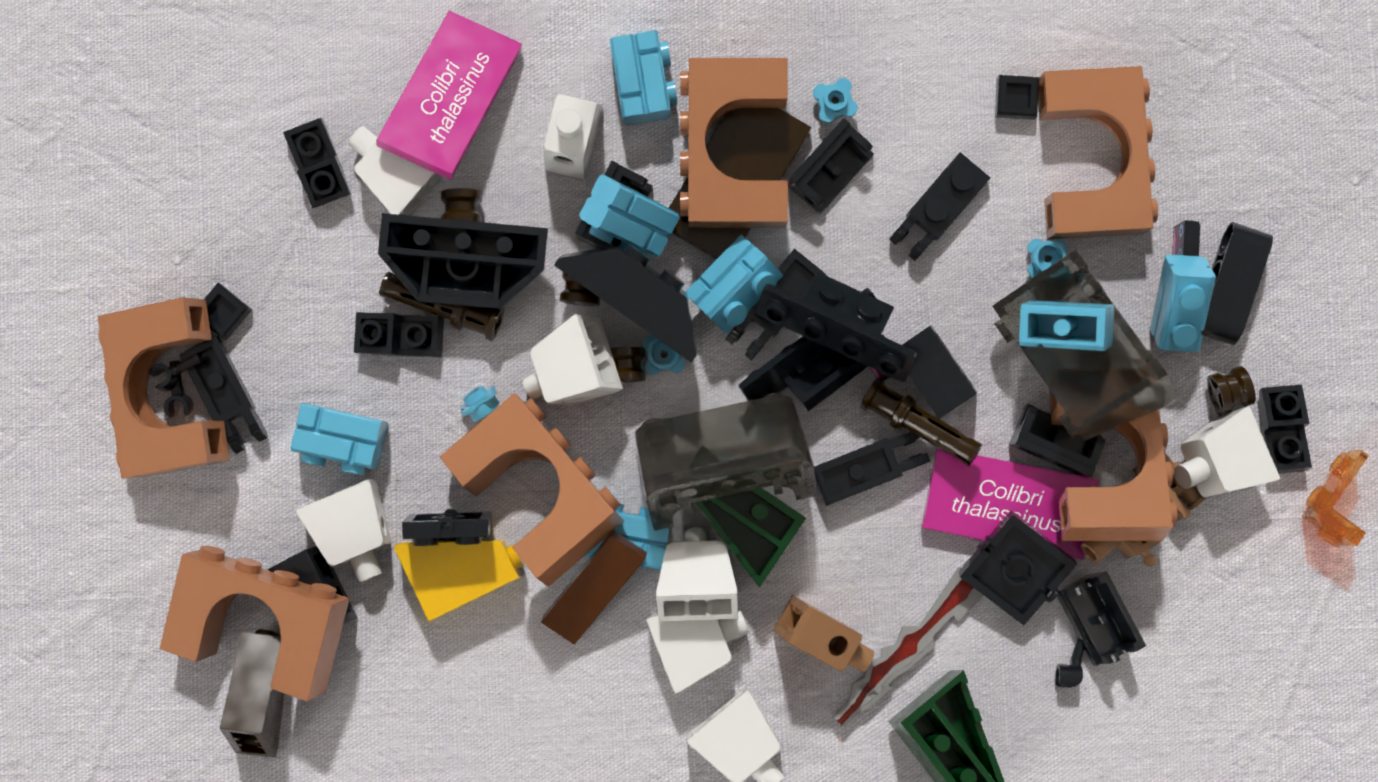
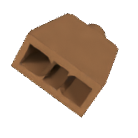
M794 595L789 599L773 628V631L789 644L841 672L846 669L847 665L860 672H864L874 657V650L860 643L863 635Z

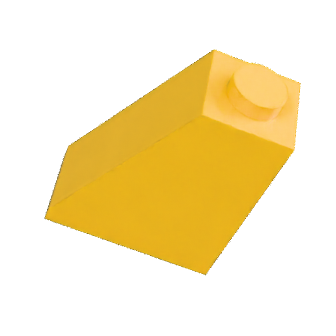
M481 540L479 544L459 545L456 544V541H439L438 545L414 546L413 542H404L393 546L428 622L522 577L520 568L525 566L524 562L512 549L515 544L508 546L506 540Z

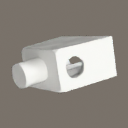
M562 94L556 95L543 148L546 172L585 181L603 106ZM558 156L566 157L572 161L559 159Z
M360 127L348 142L349 146L363 156L353 170L390 214L410 216L443 176L377 147V137L366 127Z
M580 314L570 317L532 348L530 355L536 372L525 377L523 380L524 389L529 397L538 399L543 396L548 404L574 405L623 390L601 319Z
M1250 406L1218 416L1181 443V451L1186 462L1176 466L1174 470L1175 478L1181 487L1188 489L1196 485L1200 495L1203 497L1281 479Z
M365 480L296 510L301 522L331 567H336L350 561L359 583L382 574L373 551L387 546L391 542L376 480Z
M693 527L685 532V542H671L666 545L656 590L659 621L738 619L737 586L726 543L723 541H709V533L706 529Z
M741 610L738 611V619L659 621L658 614H653L646 618L674 694L683 691L732 661L733 657L727 642L750 634Z
M747 686L686 735L688 744L731 782H743L750 775H752L756 782H780L784 778V775L771 761V758L782 749L781 744Z

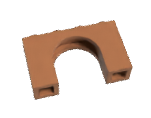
M689 58V71L680 72V95L689 96V111H680V136H688V152H680V176H688V192H680V217H688L689 228H786L788 223V180H738L731 178L714 166L708 156L705 141L713 123L720 116L731 110L739 108H786L788 99V58Z
M1142 66L1044 71L1039 77V120L1085 118L1097 121L1107 127L1116 137L1122 155L1119 174L1111 186L1091 191L1053 192L1044 199L1047 239L1138 235L1154 228L1153 223H1156L1158 219V204L1155 198H1151L1150 183H1153L1155 180V162L1148 155V143L1152 140L1153 128L1151 119L1146 118L1145 103L1149 101L1150 86L1148 79L1143 78Z
M182 297L98 316L100 329L98 337L103 349L105 363L104 379L109 390L111 404L110 420L115 432L117 446L116 461L120 468L121 478L149 477L229 462L224 421H198L172 427L164 423L154 413L147 394L150 368L163 353L176 347L212 340L206 300Z
M1155 370L1056 371L1048 387L1052 425L1094 424L1109 427L1127 439L1137 458L1136 477L1124 485L1116 487H1067L1059 500L1062 541H1163L1171 529L1176 526L1178 513L1176 503L1170 501L1169 487L1172 485L1173 470L1171 463L1165 461L1164 448L1167 447L1168 429L1167 425L1161 423L1160 419L1164 395L1162 386L1156 385Z
M513 393L443 453L440 459L460 484L476 497L509 468L520 462L542 460L554 465L559 477L560 488L553 510L541 523L512 547L536 579L549 587L603 541L612 530L618 528L625 521L616 511L621 504L606 486L599 491L592 483L591 479L596 474L581 457L574 461L566 452L572 446L556 427L549 431L542 423L547 417L532 398L525 403L516 393Z
M201 546L200 550L182 554L159 649L194 662L217 654L230 604L239 594H249L259 598L270 607L280 626L281 644L270 689L307 702L326 693L350 598L336 594V588L327 584L313 583L309 585L298 581L299 576L292 572L277 570L273 573L262 569V563L248 558H238L236 560L225 556V551L218 547Z

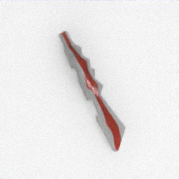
M957 568L919 626H902L895 645L882 648L881 657L871 662L865 671L864 677L852 683L849 699L833 716L844 728L858 713L867 711L893 689L889 684L896 677L909 671L935 647L934 636L952 616L959 622L984 596L960 578L958 571L961 568Z

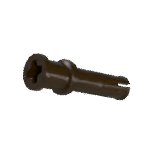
M389 271L385 274L379 290L381 297H387L448 319L453 328L461 330L464 327L484 334L485 339L491 342L497 336L504 317V307L501 310L419 303L397 276Z
M876 378L862 400L861 409L864 411L869 409L889 420L890 426L894 429L904 427L942 451L957 458V460L968 467L971 466L983 446L982 443L959 432V430L916 406L917 402L911 395L908 394L904 397L884 385L885 381L882 378Z

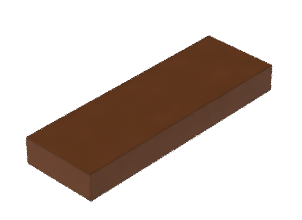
M612 530L545 612L541 623L575 645L643 563L647 552L615 530Z

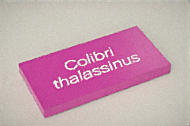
M449 10L377 137V147L452 180L518 58L522 43Z
M936 448L921 528L985 540V536H989L1012 510L1075 559L1084 560L1085 554L1081 549V544L1085 541H1062L1059 500L1067 487H1090L1093 485L1098 487L1099 480L978 455L971 466L968 467L947 452Z

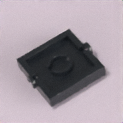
M450 508L444 513L409 514L402 522V538L413 539L414 546L438 545L439 540H442V538L454 537L456 544L459 545L479 544L483 537L489 536L492 529L491 512L458 513L455 509ZM453 513V518L447 517V514Z
M1010 510L989 536H985V541L981 545L978 544L975 553L958 573L960 578L1024 626L1045 601L1050 603L1056 598L1059 592L1057 587L1076 567L1077 562L1072 556Z

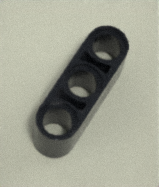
M1235 222L1229 224L1222 237L1212 266L1216 279L1205 328L1201 332L1202 335L1233 346L1239 341L1246 326L1273 244L1272 235Z

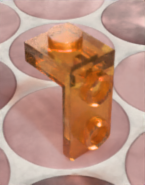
M1353 450L1338 455L1329 467V472L1332 474L1323 486L1319 485L1316 487L1305 503L1308 508L1302 517L1319 529L1317 535L1322 540L1334 547H1339L1340 545L1357 546L1366 534L1365 531L1333 509V506L1369 457L1363 450Z

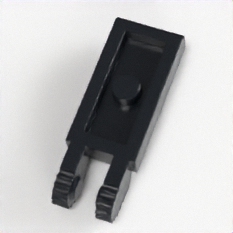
M959 152L906 214L907 219L889 240L895 245L898 242H902L908 235L909 229L916 223L927 233L921 241H918L912 247L908 255L913 261H916L934 239L937 241L991 177Z
M794 248L778 268L783 277L776 283V287L804 300L818 273L820 272L824 275L826 273ZM758 302L748 312L745 320L735 326L725 338L731 345L737 342L745 333V329L752 320L764 329L758 339L754 340L747 348L745 356L751 361L771 337L775 338L783 328L755 313Z
M215 335L212 337V340L202 342L179 354L182 361L196 353L202 355L203 362L188 369L187 372L212 420L224 421L227 442L234 453L238 454L245 450L243 438L231 422L242 415L249 427L250 433L257 441L260 442L268 437L261 419L254 411L256 407L219 336Z
M909 432L891 440L885 438L812 467L811 471L825 506L903 476V472L930 462L928 453H919L909 457L907 461L898 464L892 450L901 445L907 446L921 437L913 432Z

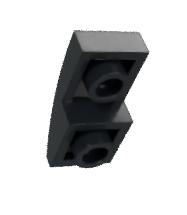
M318 118L283 132L298 167L297 173L312 209L351 194L323 118Z
M356 312L354 353L442 358L444 318L440 316Z
M1302 384L1261 388L1259 390L1260 430L1278 474L1308 471L1312 468L1305 427L1310 423Z

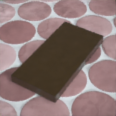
M780 108L734 109L725 114L706 145V150L714 166L731 178L738 180H781L812 127ZM688 177L669 206L670 209L679 213V217L680 192H688ZM680 217L672 233L717 259L741 234L746 238L751 228H689L688 217Z

